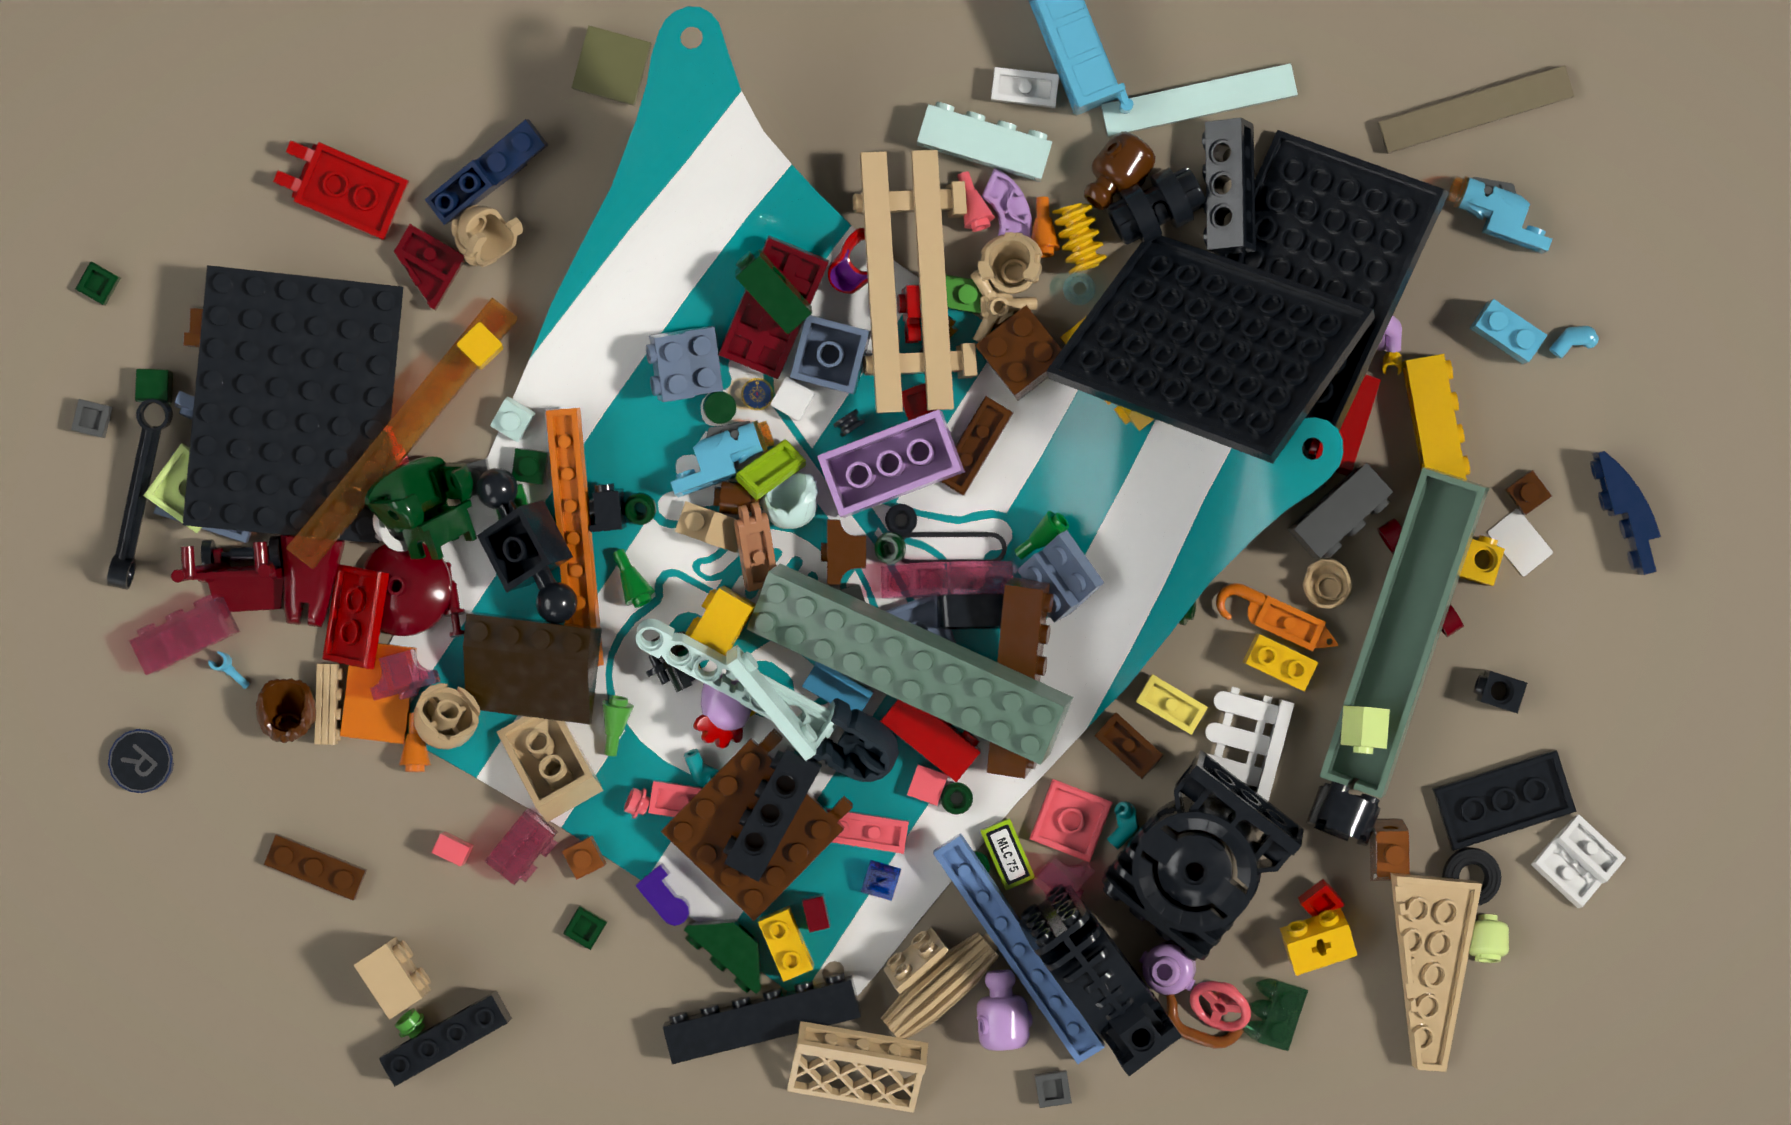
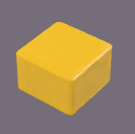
M478 322L457 343L459 350L479 370H482L503 350L502 343L481 322Z

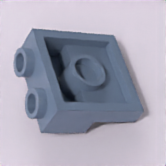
M714 326L649 335L650 344L646 345V356L648 363H653L654 376L650 377V385L653 396H657L658 400L668 402L695 397L694 395L723 391Z
M1067 530L1058 534L1043 550L1034 554L1017 570L1022 576L1021 579L1050 583L1049 593L1054 595L1052 611L1047 613V617L1051 618L1054 623L1070 615L1104 584V581Z

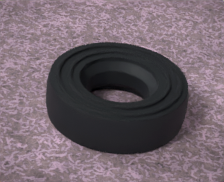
M1464 848L1452 854L1446 861L1442 878L1459 879L1460 872L1465 866L1471 864L1479 866L1484 873V881L1478 906L1489 902L1497 894L1501 885V870L1495 858L1486 851L1478 848Z

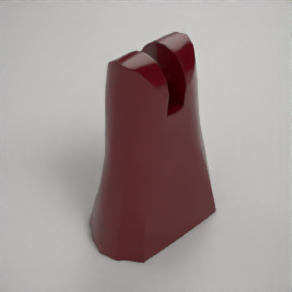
M280 535L286 623L300 625L304 603H309L308 626L322 627L345 541Z

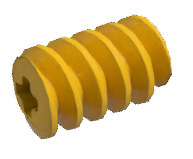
M1078 203L1052 211L1054 214H1062L1061 217L1055 220V225L1065 226V229L1058 234V237L1069 239L1062 246V250L1073 252L1065 259L1066 263L1076 264L1069 271V274L1095 268L1107 258L1106 254L1096 253V250L1104 245L1103 242L1093 241L1092 239L1100 233V230L1089 229V225L1096 221V217L1085 215L1086 212L1093 208L1092 204Z

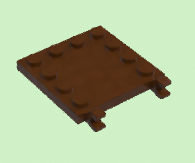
M775 728L759 744L750 738L661 830L681 852L753 921L844 830L845 827L839 820L853 808V803L843 796L827 811L808 792L759 882L724 864L728 856L723 853L731 835L738 838L743 828L738 823L747 806L751 809L755 807L759 799L754 796L755 791L761 780L764 778L769 781L774 772V769L769 767L773 758L768 753L783 738ZM784 775L777 779V785L781 790L791 791L795 788V782L792 777ZM766 804L762 807V814L767 819L773 820L780 815L779 809L773 804ZM752 832L746 836L748 845L753 848H759L764 844V839L759 833Z

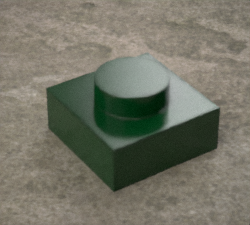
M515 448L512 475L516 481L544 485L549 452Z

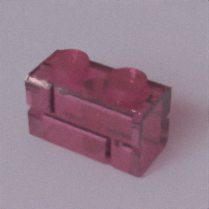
M528 808L486 858L485 862L511 884L516 885L520 879L526 883L538 868L533 863L540 854L546 858L558 842L553 838L557 835L558 831Z

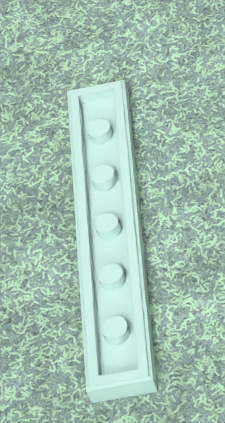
M1289 63L1133 97L1130 99L1134 105L1128 114L1120 112L1119 101L1101 104L1107 137H1112L1122 131L1135 132L1296 97L1298 93L1292 65Z

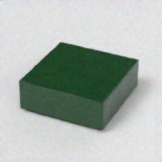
M90 261L75 290L106 306L121 277Z
M580 905L563 934L591 950L608 921Z

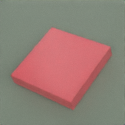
M1052 778L1029 839L1090 863L1113 802Z

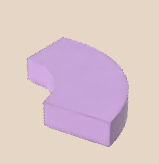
M994 168L981 197L992 206L998 216L1000 228L998 236L1004 235L1005 232L1023 233V235L1031 238L1032 217L1023 192L1008 175Z

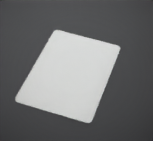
M1515 509L1488 531L1492 539L1498 540L1497 545L1505 548L1504 554L1522 576H1526L1553 554L1551 548L1519 509Z

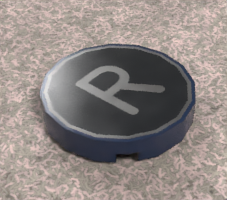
M136 729L125 732L115 740L109 751L108 766L111 776L120 787L129 792L146 793L156 790L167 782L173 771L172 747L164 736L153 730Z

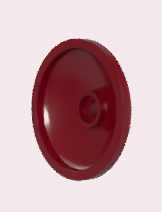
M424 543L422 545L426 557L423 559H411L408 550L397 552L384 544L368 557L362 567L364 569L389 573L380 629L383 632L396 636H413L423 633L433 627L443 617L449 606L452 595V579L449 568L443 558L432 560L428 547ZM400 580L402 588L400 591L395 592L393 588L394 583Z

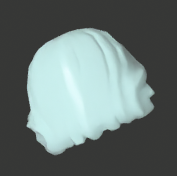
M798 473L797 475H792L760 499V505L764 513H767L768 519L772 524L781 529H796L809 523L815 516L817 508L816 497L819 493L816 485L817 481L814 480L812 474Z

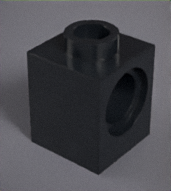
M1485 670L1484 675L1479 674L1473 692L1477 694L1476 701L1518 714L1528 683ZM1501 681L1506 687V693L1501 699L1496 700L1491 695V687L1494 683Z

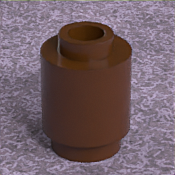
M722 481L721 487H715L713 506H719V513L739 515L738 507L746 505L750 515V504L760 502V499L756 501L739 482Z

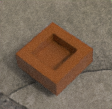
M592 835L562 850L576 880L607 864Z

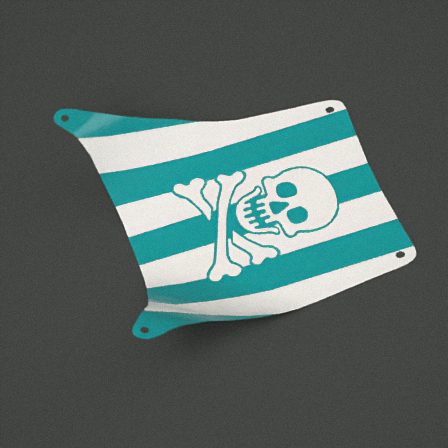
M687 6L674 11L668 16L658 32L651 55L643 98L612 186L550 305L527 366L513 396V400L535 412V415L519 442L498 432L487 460L490 469L502 468L512 474L515 448L549 452L546 411L580 408L589 499L593 498L595 485L614 483V489L623 488L624 503L632 494L639 492L648 494L656 503V514L647 524L637 525L626 517L627 527L622 530L592 532L604 665L598 666L592 724L566 723L592 767L603 791L554 818L551 822L579 840L592 835L603 856L639 880L663 863L670 871V874L664 879L677 895L685 897L690 904L691 911L689 917L695 921L736 919L759 940L761 971L786 991L795 990L794 985L804 981L812 980L813 985L825 982L822 975L824 967L829 962L837 961L843 965L845 977L852 975L858 996L884 966L921 917L951 883V879L934 856L933 851L960 833L973 851H977L985 842L980 830L1002 821L1015 804L1129 686L1209 583L1260 532L1288 508L1313 493L1333 475L1342 460L1343 439L1338 428L1329 421L1316 417L1305 418L1276 461L1272 464L1156 419L1138 431L1131 422L1127 425L1122 422L1114 411L1117 407L1114 403L1107 405L1103 399L1050 380L1049 378L1017 401L976 348L977 376L958 379V372H952L954 409L940 410L943 412L955 446L985 396L1011 410L1014 414L965 496L942 482H937L843 518L838 514L817 456L907 422L908 419L904 408L903 412L876 413L874 376L865 375L863 368L856 394L790 378L804 321L779 379L719 356L723 391L730 394L736 402V413L729 422L717 424L705 416L703 402L710 393L694 395L695 397L661 402L657 399V396H653L651 391L650 377L654 376L653 363L649 364L646 356V345L650 344L649 335L714 326L719 353L745 291L744 286L735 278V270L738 268L736 263L749 251L752 254L759 249L762 251L768 235L829 260L811 302L812 316L871 331L868 283L853 294H845L832 287L827 275L831 262L840 253L845 240L856 229L812 187L763 131L740 88L717 19L712 13L701 7ZM689 27L698 28L702 32L703 37L701 44L692 49L685 47L681 43L680 38L682 32ZM865 239L857 244L850 253V261L861 271H867ZM894 261L897 309V295L902 294V289L906 285H919V277ZM948 309V315L956 320L954 326L958 329L950 338V351H956V346L963 343H975L976 345L978 342L973 340V337L982 319L973 313ZM897 311L899 353H919L923 342L921 318H919L921 341L919 343H905L903 313L899 314ZM870 337V341H869V345H868V349H867L866 356H871V355H872V340H871V337ZM925 373L901 374L902 391L925 383ZM786 377L815 393L800 421L771 406L773 398ZM755 380L765 382L771 390V394H769L771 399L762 408H758V406L757 408L750 407L743 397L746 385ZM857 409L859 411L857 414L858 418L864 419L865 423L846 436L841 437L840 428H835L833 424ZM750 421L755 424L764 452L756 454L740 464L738 461L734 462L737 472L784 439L806 459V466L795 473V475L798 473L812 474L814 480L817 481L816 485L819 493L816 497L817 508L815 516L809 523L796 529H781L774 526L769 520L776 566L781 563L827 584V562H821V542H827V520H841V525L848 534L867 536L866 569H851L842 577L841 585L829 586L841 590L859 584L865 602L884 611L937 592L939 595L1004 594L1005 584L1011 578H1022L1017 570L1029 558L1045 547L1034 550L1024 559H1020L1014 550L1029 539L1030 534L1048 511L1062 514L1069 524V534L1104 581V584L1070 615L1055 623L1051 618H1046V625H1050L1051 630L1049 642L1047 645L1044 644L1043 656L1047 657V669L1045 675L1041 676L1040 682L1072 696L1073 700L1050 755L1041 765L1037 763L1035 770L1031 769L1025 779L987 773L990 741L972 734L980 741L977 746L981 749V753L957 782L964 783L970 788L973 802L968 811L955 815L943 808L941 797L936 806L907 795L918 764L942 773L944 772L894 732L899 754L890 773L880 780L860 782L826 766L824 760L818 761L822 763V767L808 792L826 808H832L845 796L853 803L851 812L908 820L904 854L831 842L755 921L661 832L674 817L648 813L649 806L644 815L638 814L635 819L632 818V814L624 812V806L632 788L634 787L639 790L645 788L647 790L646 796L651 798L654 780L703 788V786L695 783L685 761L684 754L689 750L698 749L705 764L720 770L750 738L759 744L774 728L783 738L768 754L774 758L778 750L785 752L788 745L794 748L773 721L758 713L749 717L743 727L741 742L735 743L730 741L729 745L723 749L717 747L715 741L713 743H705L701 739L702 731H697L693 728L696 718L702 715L701 692L703 682L696 679L692 681L693 685L676 693L671 680L662 685L657 674L647 677L646 671L653 668L648 657L650 654L640 649L636 643L635 637L638 625L646 619L659 620L674 628V633L682 631L686 633L693 619L697 616L701 618L706 611L701 606L710 590H718V588L726 586L755 604L762 590L758 589L749 592L745 589L739 550L735 553L675 532L685 501L719 513V506H713L715 487H721V483L679 498L674 494L671 485L672 481L677 480L676 475L691 469H694L695 473L701 471L693 447L699 441L706 438L710 427ZM1312 437L1319 439L1323 444L1322 455L1314 460L1306 458L1302 452L1303 442ZM549 454L544 485L517 481V484L524 485L529 504L544 500L556 523ZM736 478L728 480L731 482H738ZM477 495L467 499L471 500L472 507L467 510L476 536L499 521L496 509L485 506ZM636 504V509L638 512H646V507L644 504ZM896 504H906L912 507L917 515V525L911 533L993 532L1003 537L1006 542L1007 551L1004 558L995 564L909 565L900 561L899 563L888 565L877 558L874 547L880 535L890 532L885 524L887 511ZM721 513L735 519H740L738 514ZM898 514L895 517V523L898 526L906 525L908 521L905 514ZM590 517L591 524L595 523V518ZM462 534L459 536V539L441 546L444 561L450 562L452 566L450 567L452 580L457 583L460 609H465V614L459 615L461 630H465L467 613L479 612L546 621L539 615L536 608V597L540 591L536 582L506 593L478 537L474 541H465ZM910 537L904 539L906 544L904 558L908 560L995 559L1002 552L1000 541L994 537ZM890 542L888 549L891 553H894L895 547ZM624 549L631 565L637 569L655 590L651 595L652 600L642 607L634 608L633 605L627 606L625 603L620 570L612 555L617 550ZM558 566L551 573L556 582H561L560 566ZM443 615L433 627L417 635H394L390 642V645L417 648L413 679L416 689L411 696L409 713H414L421 693L432 685L446 683L449 688L457 690L459 686L465 689L464 636L450 637L449 633L453 632L451 617ZM750 616L733 647L738 645L744 653L749 652L758 664L757 669L763 675L828 708L830 703L802 687L816 661L747 630L751 619ZM652 629L645 630L642 633L643 638L647 641L660 636L657 631ZM951 629L956 644L997 662L1000 629ZM686 648L678 652L679 657H683L687 655L689 651ZM704 660L700 663L703 671L712 672L717 668L716 663L711 660ZM726 669L722 670V674H726ZM857 681L874 691L863 712L881 721L897 699ZM611 695L628 698V703L634 705L624 731L619 738L617 756H607L604 754L607 734H605L602 701L609 700ZM789 706L796 716L802 713L798 706ZM480 710L478 726L473 736L462 746L446 750L437 749L426 743L429 752L542 816L536 809L497 734V731L523 716ZM408 720L407 734H409V720ZM952 724V726L956 728L959 732L962 733L964 731V729ZM835 725V730L829 739L838 744V740L845 731L842 727ZM948 776L944 788L955 781ZM954 792L950 797L951 801L955 804H959L963 800V796L959 792ZM823 893L831 923L830 928L809 933L802 899ZM790 906L814 962V968L783 982L758 921L763 916Z

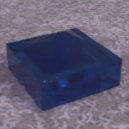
M870 860L861 892L892 901L901 868Z

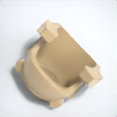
M473 205L468 207L461 214L459 220H452L451 225L452 235L455 237L458 250L464 254L465 261L472 266L479 265L485 267L495 263L497 259L516 245L517 236L523 233V227L518 218L515 217L506 223L496 209L487 206Z
M1005 232L1004 235L990 240L982 248L981 261H978L979 274L982 281L991 280L994 287L1006 294H1017L1024 292L1032 283L1035 284L1039 281V275L1042 271L1040 260L1043 254L1039 245L1030 237L1023 235V233Z

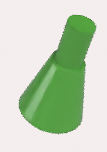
M611 695L609 700L602 701L605 734H607L604 754L607 756H617L619 738L634 705L628 703V698Z

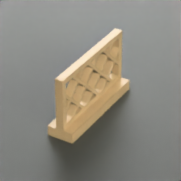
M800 1021L787 1091L914 1113L922 1077L926 1070L928 1043ZM801 1054L817 1056L819 1058L808 1062ZM834 1060L851 1063L840 1068ZM826 1064L833 1072L822 1077L815 1069ZM866 1065L881 1067L883 1069L872 1073L866 1067ZM858 1069L865 1077L854 1082L847 1074ZM898 1071L911 1072L915 1074L904 1079ZM806 1073L814 1079L810 1083L796 1081L797 1077ZM890 1075L896 1083L885 1087L879 1080ZM840 1078L846 1086L841 1089L833 1088L829 1083ZM872 1084L878 1091L869 1094L864 1093L861 1088ZM904 1089L910 1096V1099L895 1098L892 1094Z

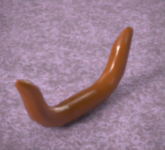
M1166 995V1012L1182 1037L1213 1049L1226 1048L1234 1044L1252 1024V1020H1250L1240 1030L1230 1031L1223 1036H1212L1184 1025L1178 1017L1175 995Z

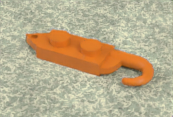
M1228 584L1217 595V610L1227 620H1230L1232 615L1225 609V600L1231 595H1236L1250 601L1247 616L1253 625L1312 652L1315 648L1338 646V643L1325 626V621L1244 584ZM1330 638L1332 643L1328 645L1327 639Z

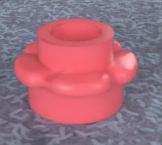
M633 787L626 800L624 812L632 814L633 819L638 814L644 815L649 806L650 797L646 796L647 790L645 788L639 790Z

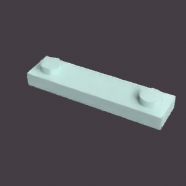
M738 645L728 650L726 666L804 760L807 761L816 754L815 741L817 740V735L808 723L803 724L757 669L758 664L749 652L744 653Z

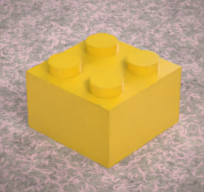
M722 586L718 590H710L701 606L706 611L701 618L697 616L693 619L685 635L727 656V651L735 644L752 615L756 604L726 586Z

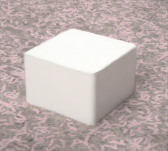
M786 377L773 398L771 406L800 421L815 393Z

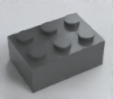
M1368 463L1359 464L1287 530L1313 558H1329L1342 547L1339 541L1345 535L1348 537L1350 535L1354 536L1367 524L1363 519L1369 513L1371 515L1374 513L1378 514L1391 502L1387 497L1393 491Z

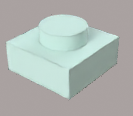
M507 397L490 426L514 441L519 442L533 419L535 412Z

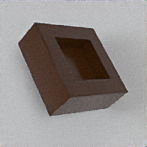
M1533 470L1505 489L1523 515H1527L1552 497Z

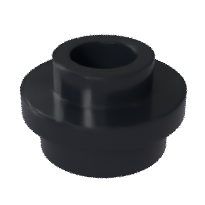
M896 504L887 511L885 524L890 532L905 536L915 529L917 515L912 507L906 504ZM898 514H905L908 521L906 525L898 526L895 523V517Z

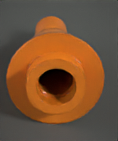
M1037 197V218H1035L1031 239L1039 245L1043 254L1041 258H1048L1054 256V252L1060 250V245L1049 213V197Z
M409 713V734H407L399 766H405V772H425V766H431L426 743L420 738L414 726V713Z

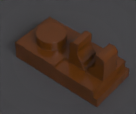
M1117 712L1095 735L1099 741L1141 779L1150 773L1164 756Z

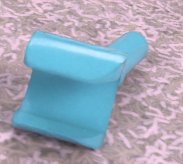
M217 651L223 657V664L218 667L215 662L209 660V666L213 670L230 675L238 684L246 689L250 683L232 666L230 655Z

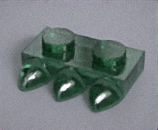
M1267 978L1256 982V986L1269 999L1253 1001L1249 1003L1251 1011L1261 1018L1262 1021H1249L1243 1030L1250 1038L1259 1043L1289 1051L1308 990L1278 979Z

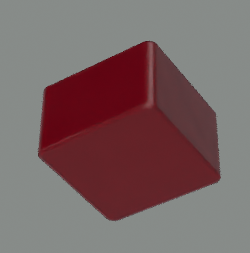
M824 894L803 898L802 903L809 933L830 928L831 923Z

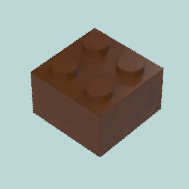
M1027 305L975 345L1017 401L1048 378L1046 370L1062 350Z

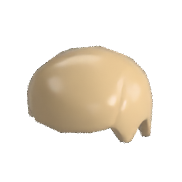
M1320 559L1308 566L1303 581V588L1311 603L1319 608L1334 609L1347 601L1352 591L1353 581L1348 568L1333 559Z

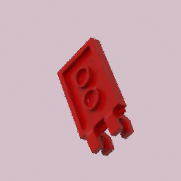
M290 140L286 153L306 161L299 179L278 170L273 182L292 190L291 197L294 198V202L385 240L409 180L321 142H318L317 145L313 144L310 149Z

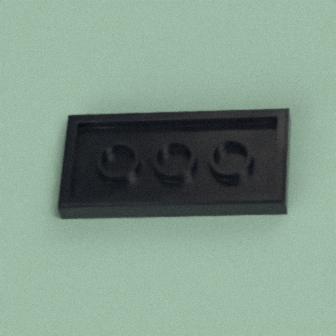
M1557 750L1548 751L1432 788L1450 847L1453 851L1577 812Z

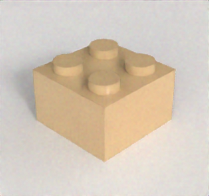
M394 937L354 964V967L389 1020L431 991L428 986L431 983L429 976L422 967L416 968L411 960L413 953L404 940L399 942L397 937Z

